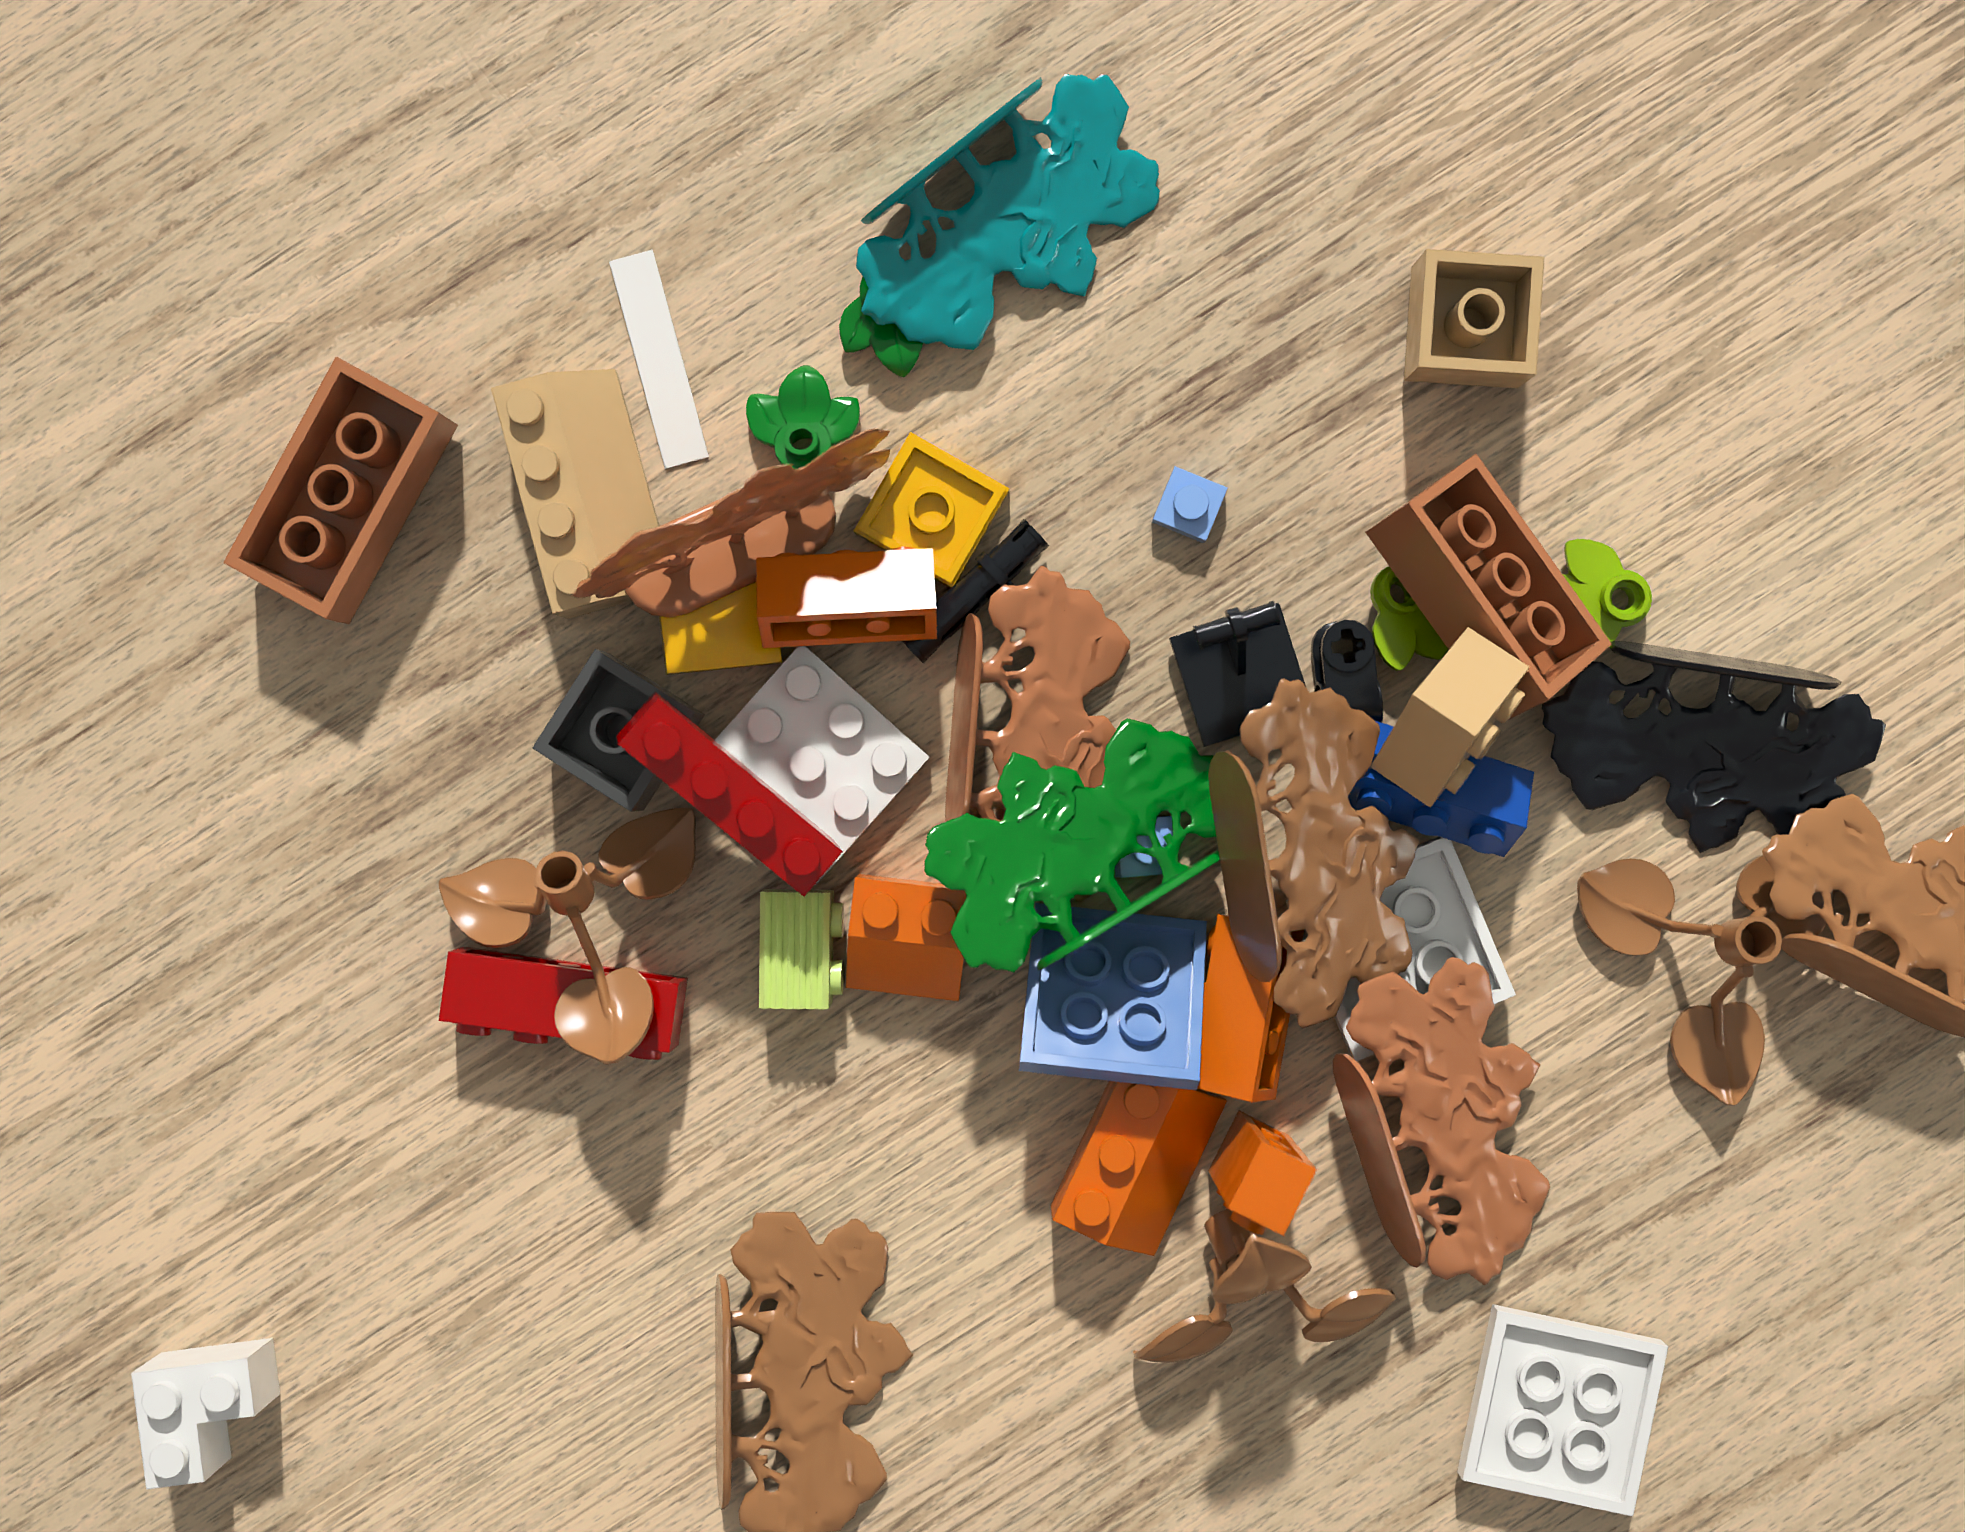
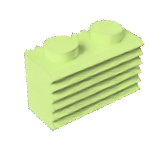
M765 889L760 892L759 1008L824 1010L829 1009L833 1004V995L843 994L844 965L843 960H833V937H843L844 903H834V890H810L805 897L795 889Z

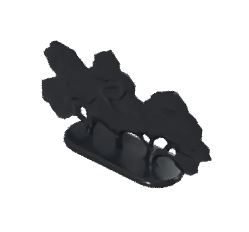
M1610 641L1612 645L1609 648L1620 656L1652 664L1654 671L1649 676L1640 681L1624 685L1619 681L1615 670L1603 662L1592 661L1570 681L1564 695L1542 704L1544 712L1542 724L1555 735L1550 757L1556 763L1559 772L1571 779L1572 791L1586 809L1595 810L1623 802L1635 794L1642 784L1654 776L1663 777L1671 784L1665 801L1678 819L1688 820L1690 823L1688 833L1699 853L1711 848H1717L1737 838L1739 829L1744 824L1747 815L1756 810H1760L1765 818L1773 824L1777 835H1789L1796 814L1804 813L1810 808H1825L1831 800L1846 796L1844 790L1836 784L1837 777L1862 768L1876 760L1886 727L1882 720L1872 719L1870 707L1864 703L1859 694H1844L1830 701L1822 708L1807 709L1796 695L1798 687L1832 690L1840 686V680L1828 675L1779 664L1626 641ZM1679 668L1719 674L1720 680L1715 701L1706 708L1700 709L1682 706L1674 699L1668 688L1675 671ZM1736 677L1782 684L1781 693L1773 700L1766 711H1756L1744 700H1738L1733 694ZM1649 690L1656 692L1650 707L1636 718H1628L1624 715L1623 710L1638 693L1639 697L1647 698ZM1613 691H1625L1624 697L1615 705L1609 703L1610 694ZM1663 698H1666L1670 703L1671 712L1668 715L1658 709ZM1789 712L1797 715L1799 719L1798 728L1793 732L1786 728Z

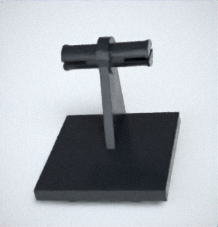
M1270 601L1267 604L1241 612L1238 607L1225 610L1226 617L1199 626L1195 625L1192 631L1169 638L1203 747L1240 736V726L1248 713L1272 703L1280 679L1288 681L1299 679L1305 685L1279 603L1275 604L1274 601Z

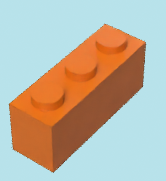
M897 547L890 551L857 552L854 550H839L832 554L798 555L795 553H781L774 557H756L757 620L763 648L937 639L933 548Z
M1218 914L1216 925L1211 929L1207 940V953L1210 957L1207 980L1204 982L1200 1082L1197 1089L1248 1102L1276 1100L1290 1013H1286L1282 1007L1274 1003V987L1286 966L1287 950L1281 946L1282 961L1279 973L1270 982L1258 981L1250 974L1239 956L1230 927L1229 915ZM1304 929L1290 932L1293 941H1303Z
M1238 1110L1208 1170L1218 1188L1216 1192L1224 1200L1223 1205L1232 1211L1230 1219L1241 1227L1263 1236L1266 1228L1282 1236L1285 1235L1317 1171L1316 1167L1290 1135Z

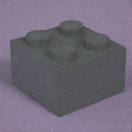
M595 649L532 749L630 812L644 811L662 783V780L618 745L617 734L655 691L697 726L705 714L610 653Z

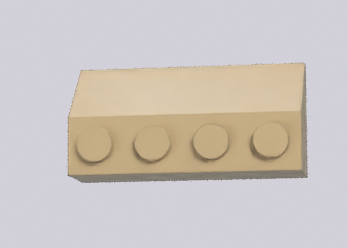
M616 369L546 372L492 387V395L552 614L571 619L632 602L625 593V590L613 597L597 598L595 595L585 598L573 597L579 582L590 578L592 569L610 554L617 552L636 532L659 527Z

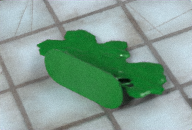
M1128 718L1120 723L1106 746L1102 785L1095 788L1085 787L1078 772L1073 769L1054 765L1046 770L1041 768L1036 760L1012 752L997 785L1006 809L1003 820L978 818L965 813L960 817L934 826L929 831L925 846L929 852L925 859L924 871L927 876L934 877L951 890H964L967 895L950 933L969 967L977 968L986 963L995 970H1006L1014 973L1024 963L1031 938L1041 928L1058 931L1066 943L1038 961L1037 969L1040 971L1219 861V850L1191 866L1178 862L1180 846L1188 833L1197 834L1203 838L1216 837L1208 776L1210 762L1214 756H1200L1194 744L1187 736L1179 735L1173 731L1159 732L1148 723ZM1162 811H1169L1172 816L1173 836L1169 833L1163 837L1167 843L1166 847L1160 845L1155 833L1157 815ZM1186 811L1191 816L1192 823L1183 829L1180 824L1181 813ZM1137 836H1149L1152 847L1145 848L1137 843ZM1131 853H1144L1155 857L1162 869V883L1130 902L1114 878L1116 864L1120 859ZM1097 892L1107 893L1117 911L1080 934L1072 924L1070 900L1076 895H1092ZM1035 901H1043L1052 915L1042 917L1037 914L1034 909Z

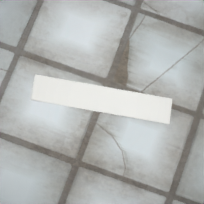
M653 249L609 261L665 469L709 457Z

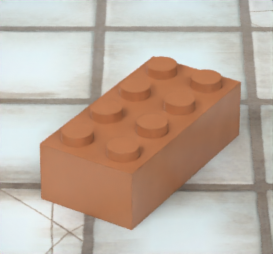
M336 356L223 563L327 620L350 624L458 424L436 410Z
M1474 454L1365 532L1448 649L1454 645L1469 627L1529 666V669L1517 686V689L1526 695L1509 719L1549 700L1612 645L1477 454Z

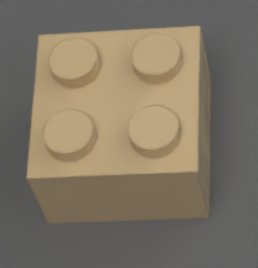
M1426 249L1411 267L1404 381L1518 389L1537 375L1545 257Z
M1468 627L1412 694L1372 763L1371 768L1430 808L1445 788L1456 794L1475 767V764L1469 761L1468 758L1472 755L1476 759L1482 760L1502 732V730L1493 725L1495 720L1497 719L1505 724L1526 695L1518 690L1517 686L1526 674L1529 666Z

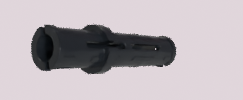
M1023 519L988 554L983 551L975 558L978 563L936 602L937 639L902 642L924 664L949 637H952L964 625L965 618L969 613L975 615L990 600V596L1001 586L1014 585L1011 580L1043 550H1046L1049 547L1048 543Z

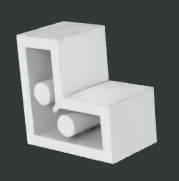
M273 1338L161 1352L131 1373L146 1490L205 1482L232 1458L227 1420L255 1416L280 1395Z

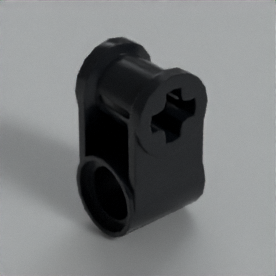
M1355 620L1335 621L1323 625L1316 631L1311 643L1315 678L1314 692L1331 688L1336 694L1345 697L1351 709L1362 710L1373 720L1382 723L1383 699L1377 678L1372 633L1365 625ZM1341 637L1343 640H1352L1353 651L1344 653V656L1339 653H1333L1331 649V643L1340 640Z

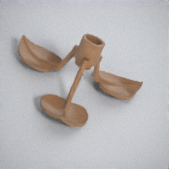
M675 808L642 816L617 828L603 842L598 854L602 868L610 875L598 871L593 863H587L583 866L580 859L571 852L557 851L545 856L536 868L526 860L504 858L484 863L459 875L442 878L439 880L441 897L448 914L456 926L475 943L490 948L508 947L525 939L531 929L532 915L543 914L546 902H548L554 912L568 916L590 964L594 979L578 980L564 990L556 1004L555 1024L564 1042L576 1052L606 1065L617 1063L631 1054L644 1039L653 1018L654 998L646 979L634 968H619L605 976L603 966L581 913L589 907L594 898L593 881L610 888H615L624 882L627 891L633 897L645 900L665 897L679 889L688 880L695 863L696 817L692 808Z
M1764 855L1748 863L1740 873L1736 883V893L1740 902L1753 913L1749 917L1729 920L1722 925L1677 922L1666 919L1674 907L1675 892L1666 873L1650 862L1641 859H1622L1582 873L1577 883L1580 911L1594 936L1609 949L1629 956L1647 955L1657 948L1662 928L1670 932L1705 935L1714 938L1715 949L1719 957L1727 964L1736 967L1732 975L1712 995L1711 1007L1704 1005L1691 1006L1678 1016L1672 1027L1670 1042L1673 1058L1677 1066L1690 1080L1723 1104L1737 1105L1747 1094L1757 1076L1764 1053L1765 1035L1760 1017L1753 1007L1743 1002H1732L1723 1005V1001L1744 978L1751 977L1754 974L1753 965L1765 964L1777 957L1782 947L1783 937L1794 933L1818 936L1827 923L1819 914L1810 915L1804 920H1791L1776 912L1770 898L1775 872ZM1835 890L1831 892L1832 906L1834 901ZM1815 892L1812 897L1813 904L1823 909L1824 900L1821 892Z
M1226 1209L1210 1217L1204 1224L1216 1255L1214 1259L1209 1261L1214 1275V1286L1211 1290L1215 1300L1214 1309L1209 1315H1194L1176 1323L1140 1351H1133L1136 1360L1164 1363L1185 1361L1202 1356L1222 1344L1233 1331L1230 1322L1223 1321L1227 1316L1226 1304L1247 1302L1268 1291L1273 1292L1282 1289L1285 1291L1304 1318L1310 1321L1302 1329V1334L1306 1340L1312 1342L1337 1341L1358 1333L1378 1319L1389 1305L1396 1300V1296L1392 1290L1377 1288L1361 1289L1333 1300L1323 1309L1309 1306L1293 1285L1310 1272L1312 1266L1308 1257L1289 1246L1259 1237L1257 1234L1241 1227L1230 1219L1232 1211Z

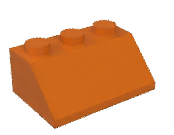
M1108 1081L1051 1203L1052 1220L1106 1246L1155 1256L1227 1100L1212 1092L1201 1089L1189 1090Z

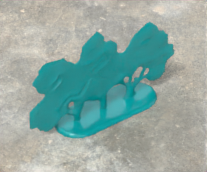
M1065 74L1056 84L1052 109L1043 121L1025 120L1017 109L1041 89L1042 79L1040 77L860 220L866 225L871 224L898 203L908 205L911 213L909 224L902 238L893 239L885 235L867 239L858 248L856 268L864 277L869 288L861 310L863 314L871 316L875 323L879 325L895 323L908 341H919L924 344L940 341L950 348L975 350L980 345L993 318L994 276L1002 271L1012 272L1019 285L1024 288L1044 289L1049 284H1056L1062 292L1085 297L1097 262V257L1093 253L1087 238L1089 225L1112 224L1125 228L1133 221L1154 210L1159 202L1160 190L1156 186L1159 177L1157 162L1144 157L1135 150H1119L1117 147V141L1124 127L1129 106L1108 75H1100L1093 81L1084 75ZM1005 120L1012 128L1017 153L1009 160L995 161L990 165H980L969 150V147ZM1044 133L1052 141L1051 147L1043 149L1033 136ZM956 159L974 181V195L968 203L957 210L945 211L933 208L926 197L924 190L925 182ZM946 217L952 220L954 228L942 230L938 218ZM929 220L936 234V248L931 258L924 259L920 255L918 234L923 235L928 231L922 223ZM907 242L911 247V259L905 261L900 257L899 249Z

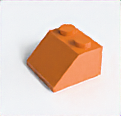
M865 874L856 876L848 931L846 988L959 1001L964 957L959 951L950 931L966 899L965 891L951 890L940 883Z

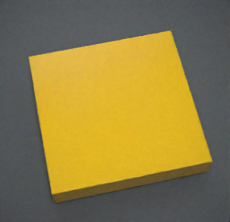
M910 432L853 531L884 551H890L897 547L933 548L934 579L952 588L958 582L1007 497L1009 488Z
M756 582L690 613L671 618L659 616L666 675L772 665L782 662L780 647H762L757 620Z

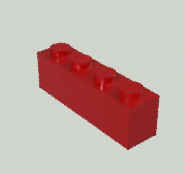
M656 691L617 734L619 746L803 897L843 852L834 839Z
M461 947L448 951L439 1021L457 1023L456 1032L461 1034L489 1036L493 1028L514 1031L513 1040L546 1044L548 1043L549 1036L562 1038L557 1030L554 1016L556 1004L561 994L572 983L581 979H594L590 964ZM603 966L605 976L611 973L612 971L619 969L615 967ZM638 971L651 988L654 998V1011L650 1027L644 1039L628 1056L638 1059L659 1060L662 1057V1052L670 1053L679 1045L688 978Z

